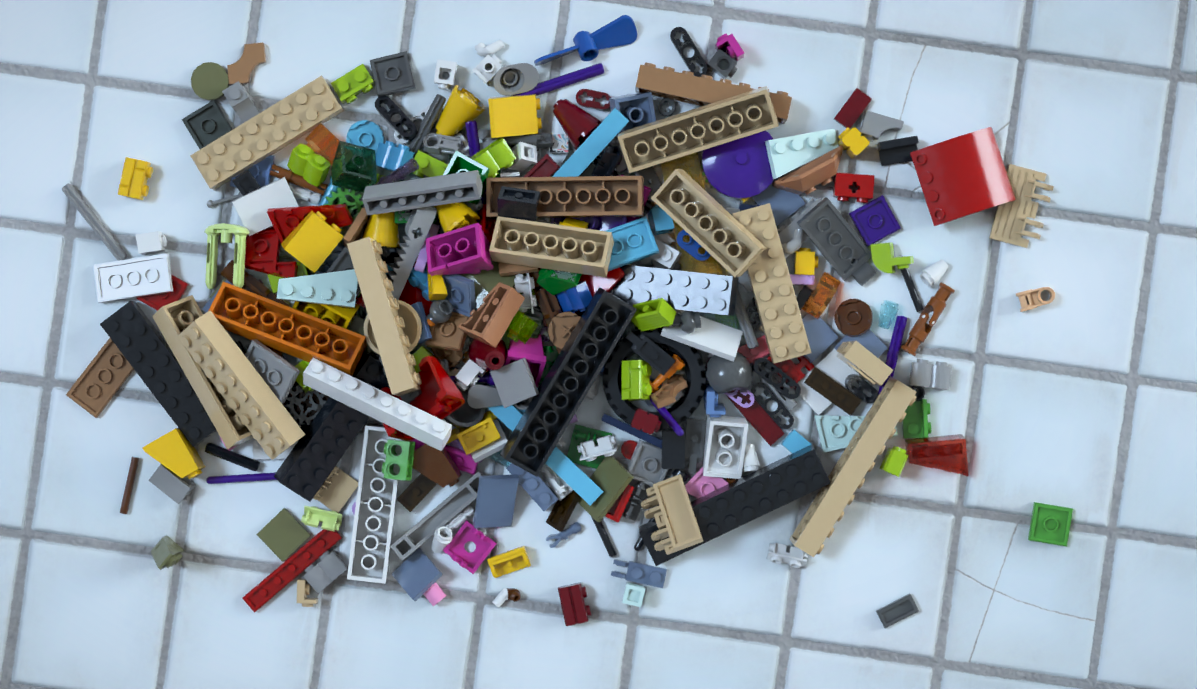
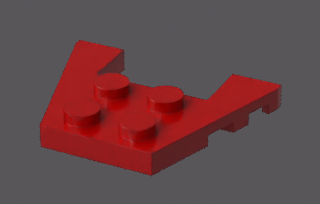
M273 226L251 236H246L245 268L282 278L297 277L298 265L296 261L279 262L281 242Z

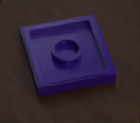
M883 195L849 213L867 247L901 229Z

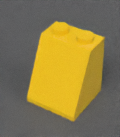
M536 94L490 97L488 99L491 138L538 134V129H542L541 117H537V110H541L540 98H536Z
M311 211L281 243L284 250L314 273L344 237L340 233L342 229L334 223L329 225L325 221L327 218L319 211L316 214Z
M175 428L142 447L144 452L180 478H195L202 474L201 470L206 467L195 447L190 444L179 428Z

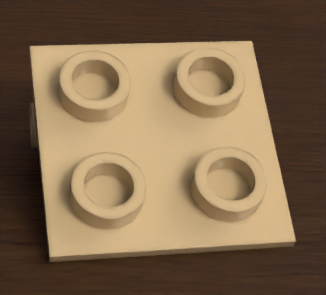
M335 466L313 499L320 501L330 510L339 513L357 489L358 482Z

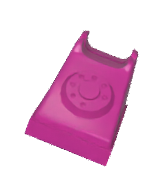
M476 223L426 238L428 273L431 276L479 274L481 270H492L494 267L489 253L491 243L483 233L482 226Z
M513 331L503 366L526 358L538 388L546 364L542 337L540 334L538 338L522 337L517 335L516 331Z

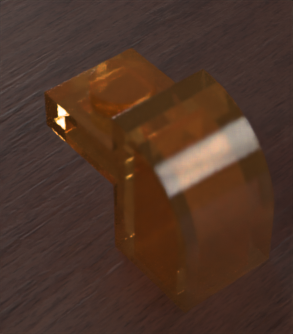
M824 272L802 309L818 319L830 303L841 281Z

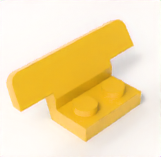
M489 410L476 425L468 428L456 427L452 429L451 436L446 444L459 439L466 455H469L501 439L502 437L494 423L497 417Z

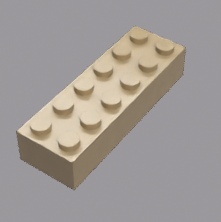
M675 169L651 197L662 210L735 278L742 276L766 249L757 238L683 169Z
M497 216L489 253L492 261L607 277L614 240L612 232Z

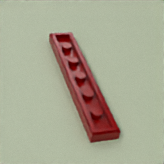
M325 529L321 530L243 597V600L256 612L343 537L337 530L335 532Z

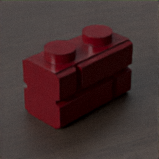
M638 408L631 425L633 428L642 429L643 432L651 435L653 432H658L662 422L659 421L657 415L650 412L647 414V411Z
M581 582L558 587L565 625L571 626L588 622L591 610L589 605H585L584 598L587 597L586 587H581Z

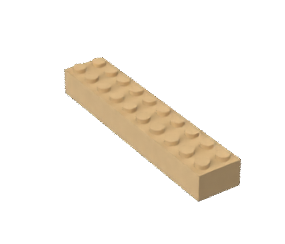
M890 376L829 474L828 478L831 483L819 490L791 535L790 540L794 546L812 557L820 554L826 537L829 538L834 531V524L842 519L845 513L843 511L844 508L854 500V492L864 484V476L867 471L871 472L875 466L874 460L877 455L880 456L885 450V442L893 437L896 432L895 426L898 422L901 423L906 416L905 410L915 402L917 397L915 396L917 393L915 390Z

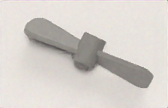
M475 384L468 390L467 402L472 408L503 405L496 387ZM533 397L514 405L518 409L525 410Z

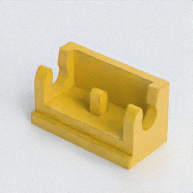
M525 546L487 559L494 578L531 566Z

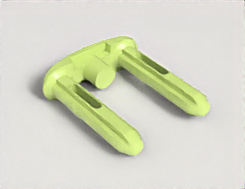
M221 223L208 226L204 232L208 235L205 279L207 288L213 289L216 285L218 237L220 234L221 243H232L233 234L235 235L233 285L242 288L244 285L246 236L250 232L246 227L235 224Z

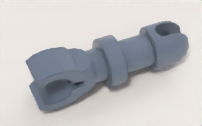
M575 522L562 532L547 536L546 541L552 538L555 539V542L550 544L549 547L554 548L561 540H567L568 536L580 532L581 525Z

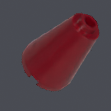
M560 99L553 106V113L575 150L602 123V121L567 99Z
M502 338L496 348L473 339L469 345L468 354L470 360L483 370L492 371L498 370L503 366L507 355V348Z

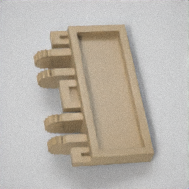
M1009 164L1007 175L1016 200L997 206L989 239L1027 248L1029 240L1021 238V236L1040 240L1041 235L1025 231V225H1031L1036 228H1043L1044 223L1026 219V217L1035 219L1039 205L1038 202L1031 201V198L1043 202H1050L1051 199L1045 195L1035 194V188L1053 191L1054 186L1036 181L1045 182L1046 173Z
M681 474L655 483L653 487L646 489L648 499L642 501L641 506L643 509H651L647 510L644 516L646 519L655 517L657 527L661 529L652 533L651 538L653 541L664 539L654 545L656 551L665 550L666 554L669 555L703 542Z

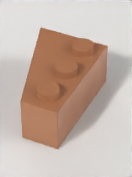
M499 282L483 299L484 303L477 310L473 309L470 312L471 317L464 324L460 323L457 327L469 337L496 348L525 297L514 288Z

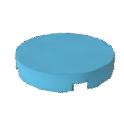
M367 120L358 121L353 124L346 136L347 146L352 154L365 159L375 157L379 142L384 143L385 141L381 128L374 122Z

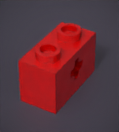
M836 173L834 175L833 197H837V201H849V198L856 199V202L868 203V200L873 199L875 175ZM853 183L855 184V187H858V190H856L854 193H852V190L849 189V187Z

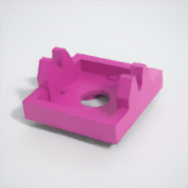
M466 520L443 551L453 561L459 563L461 567L474 574L497 543L478 528H474L473 524ZM468 541H472L476 545L475 551L471 553L465 550V544Z

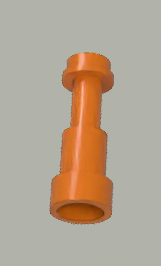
M676 354L672 356L676 362L664 376L660 374L653 382L650 381L652 393L658 391V387L667 378H670L677 370H681L686 365Z

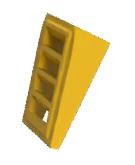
M427 264L429 300H445L448 293L442 275L431 276L428 273Z

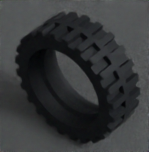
M662 328L632 332L637 337L641 334L647 336L659 347L668 349L679 356L686 364L684 367L688 387L685 388L684 396L675 405L667 409L679 425L682 424L699 407L705 393V366L699 352L694 347L661 336ZM625 336L616 344L604 365L602 381L604 394L610 407L618 417L631 425L638 407L628 400H622L621 377L622 361H627L635 352L631 348L633 343ZM650 412L657 415L659 421L662 422L659 430L671 428L659 412Z

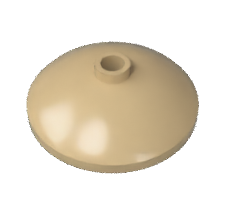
M397 300L400 308L397 312L399 317L403 318L405 324L403 332L410 340L411 347L408 348L409 352H411L421 338V319L411 305ZM367 314L364 322V336H366V341L370 348L380 355Z

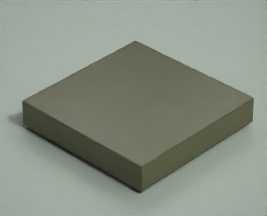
M283 508L256 534L282 562L311 536L286 508Z

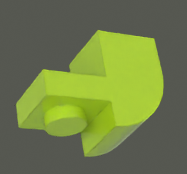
M893 242L870 244L873 263L882 272L896 273L895 265H897V269L909 268V264L914 263L913 256L894 257Z

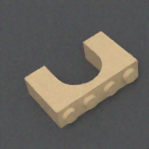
M845 341L836 350L839 352L837 357L872 385L878 384L881 386L893 371V369L857 341Z

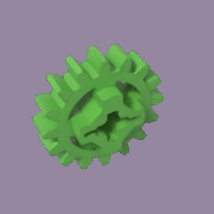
M345 186L343 191L340 187H337L336 193L331 190L332 196H326L325 199L328 200V203L323 205H332L333 201L337 198L335 205L343 203L349 205L350 214L356 209L352 216L354 222L362 209L363 201L359 200L361 194L354 195L356 190L352 188L349 192L348 187ZM345 195L351 196L354 201H348Z

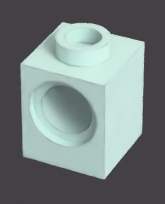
M626 582L622 603L641 607L645 586Z

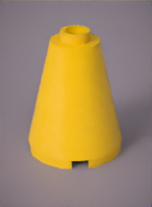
M455 85L435 126L437 129L436 133L453 137L466 127V122L473 121L482 114L486 107L484 105L480 107L478 104L480 100L464 88L459 90V85Z
M464 202L434 206L437 209L436 213L444 233L478 223L476 220H480L478 214Z
M394 212L370 215L362 239L370 237L376 240L377 243H380L381 246L400 247L398 223H395Z

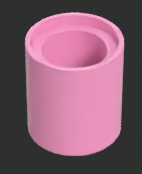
M436 582L423 594L432 606H435L447 596Z

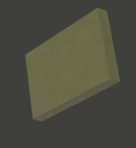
M612 455L607 456L590 477L604 492L591 506L582 497H580L578 503L595 521L601 522L634 476Z

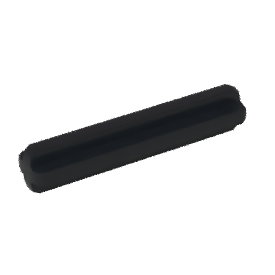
M207 443L205 447L206 453L249 470L257 471L260 466L259 461L215 444Z

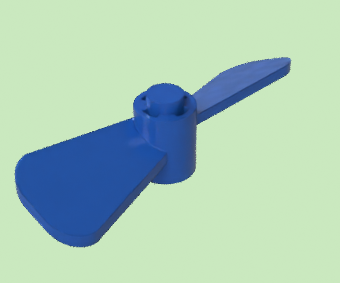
M622 15L593 33L580 31L573 38L575 46L540 57L534 61L535 66L548 63L575 51H578L582 61H591L598 56V50L632 44L637 38L635 23L630 16Z

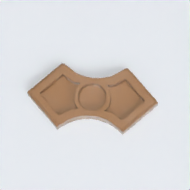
M263 42L244 44V52L237 62L227 65L229 85H233L238 81L242 84L249 83L253 69L266 62Z
M681 374L666 379L662 387L651 394V399L656 407L659 409L676 402V395L688 387L686 380Z

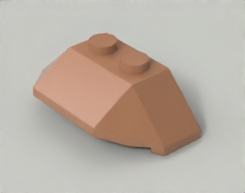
M842 145L772 183L773 187L798 195L805 192L808 195L816 190L815 186L819 184L825 186L832 182V177L837 173L843 152Z

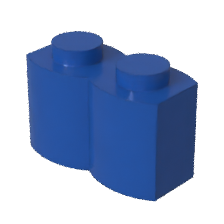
M579 281L577 286L555 294L563 312L574 313L578 310L583 312L592 300V295L586 281Z

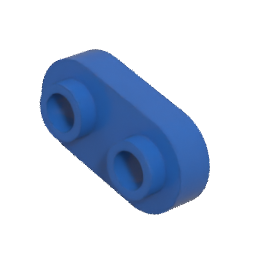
M685 230L678 233L677 244L698 261H705L710 257L706 250L704 254L698 253V249L702 246ZM689 236L690 241L687 243L684 242L683 237Z

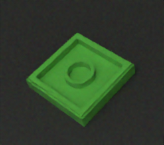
M1034 502L1028 540L1067 547L1073 508Z

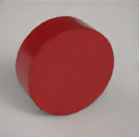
M627 440L622 444L621 453L625 458L631 459L637 442Z

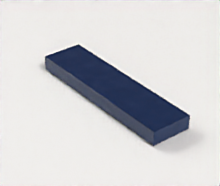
M605 413L601 418L603 422L662 449L661 439L633 428L631 425Z

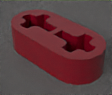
M581 89L576 94V101L582 107L605 111L610 108V103L602 107L600 102H596L595 99L600 100L602 97H606V101H609L611 97L604 92ZM587 93V97L593 98V100H586L585 103H582L579 96Z

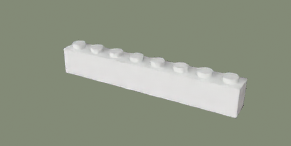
M312 358L303 372L304 385L433 448L442 451L451 436V424L315 358Z

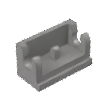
M160 464L149 479L152 484L177 504H180L196 486L188 477L180 478L162 464Z

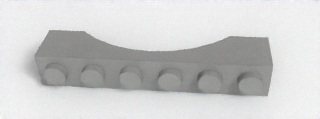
M480 470L390 546L402 561L434 535L436 529L447 524L477 498L479 478L484 476Z

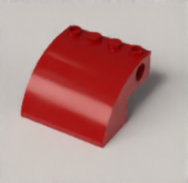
M992 127L967 133L910 153L934 226L1016 200Z

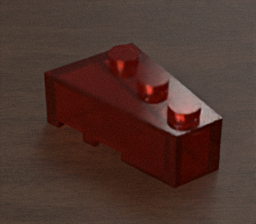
M962 434L905 439V450L909 463L968 476L966 438Z

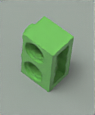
M387 439V443L384 445L386 459L382 465L384 478L403 481L412 479L414 441ZM397 445H400L402 448L400 455H397L395 452ZM396 464L400 467L398 474H395L393 471V467Z

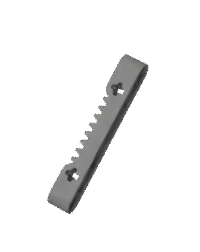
M435 207L412 209L405 225L407 236H403L406 243H400L403 250L396 251L399 257L393 258L396 264H391L390 266L393 271L387 272L390 276L388 280L392 281L394 291H392L394 299L399 300L436 216L437 209ZM417 229L420 230L419 232H415V233L412 232L413 230H417Z

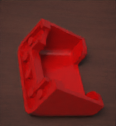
M433 356L422 358L419 363L422 394L414 399L410 405L443 420L461 407L465 400L437 358ZM384 387L380 389L381 391L389 395H392L390 388ZM392 395V396H394V397H396V398L402 400L400 396ZM383 423L389 437L405 441L415 439Z

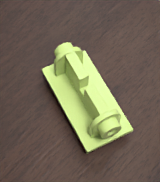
M305 506L301 522L304 525L318 528L319 522H322L321 529L335 532V530L339 531L342 525V514L336 511L322 510L315 506Z

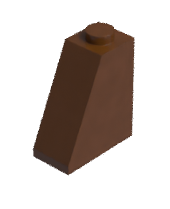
M424 444L414 451L413 469L443 488L447 485L452 487L459 482L458 478L463 474L445 447L440 451Z

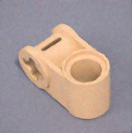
M1041 287L1016 293L1021 305L1020 312L1051 303L1055 299L1054 290L1050 287ZM1043 290H1047L1050 294L1047 301L1041 299L1040 294Z

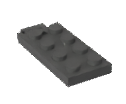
M827 197L797 222L843 281L852 275L863 286L876 274L875 270L867 263L872 257L871 252Z

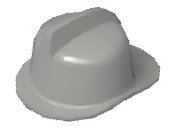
M528 63L506 65L495 74L493 85L498 93L505 96L528 92L537 86L539 73L533 65Z

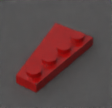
M346 204L269 208L267 210V214L281 243L311 211L315 214L319 211L327 218L325 221L329 225L334 223L339 228L353 223V218Z

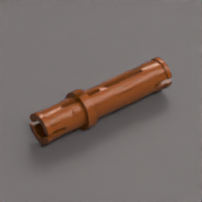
M273 164L271 169L277 170L279 173L270 171V176L279 179L285 177L288 184H295L322 196L325 191L319 189V187L323 189L328 187V184L324 183L318 187L313 186L303 176L297 175L291 170L284 169L276 164Z

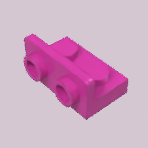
M725 33L717 39L715 44L716 50L727 46L726 51L731 58H735L737 61L744 58V51L733 34L727 35Z

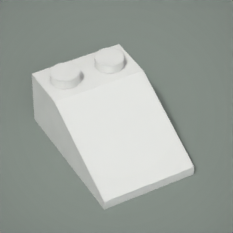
M707 414L703 476L741 478L749 425L745 417L721 415V417L715 418Z

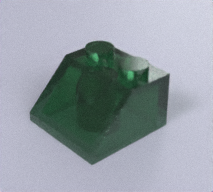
M340 141L331 168L332 185L364 193L366 186L375 185L377 182L375 150Z

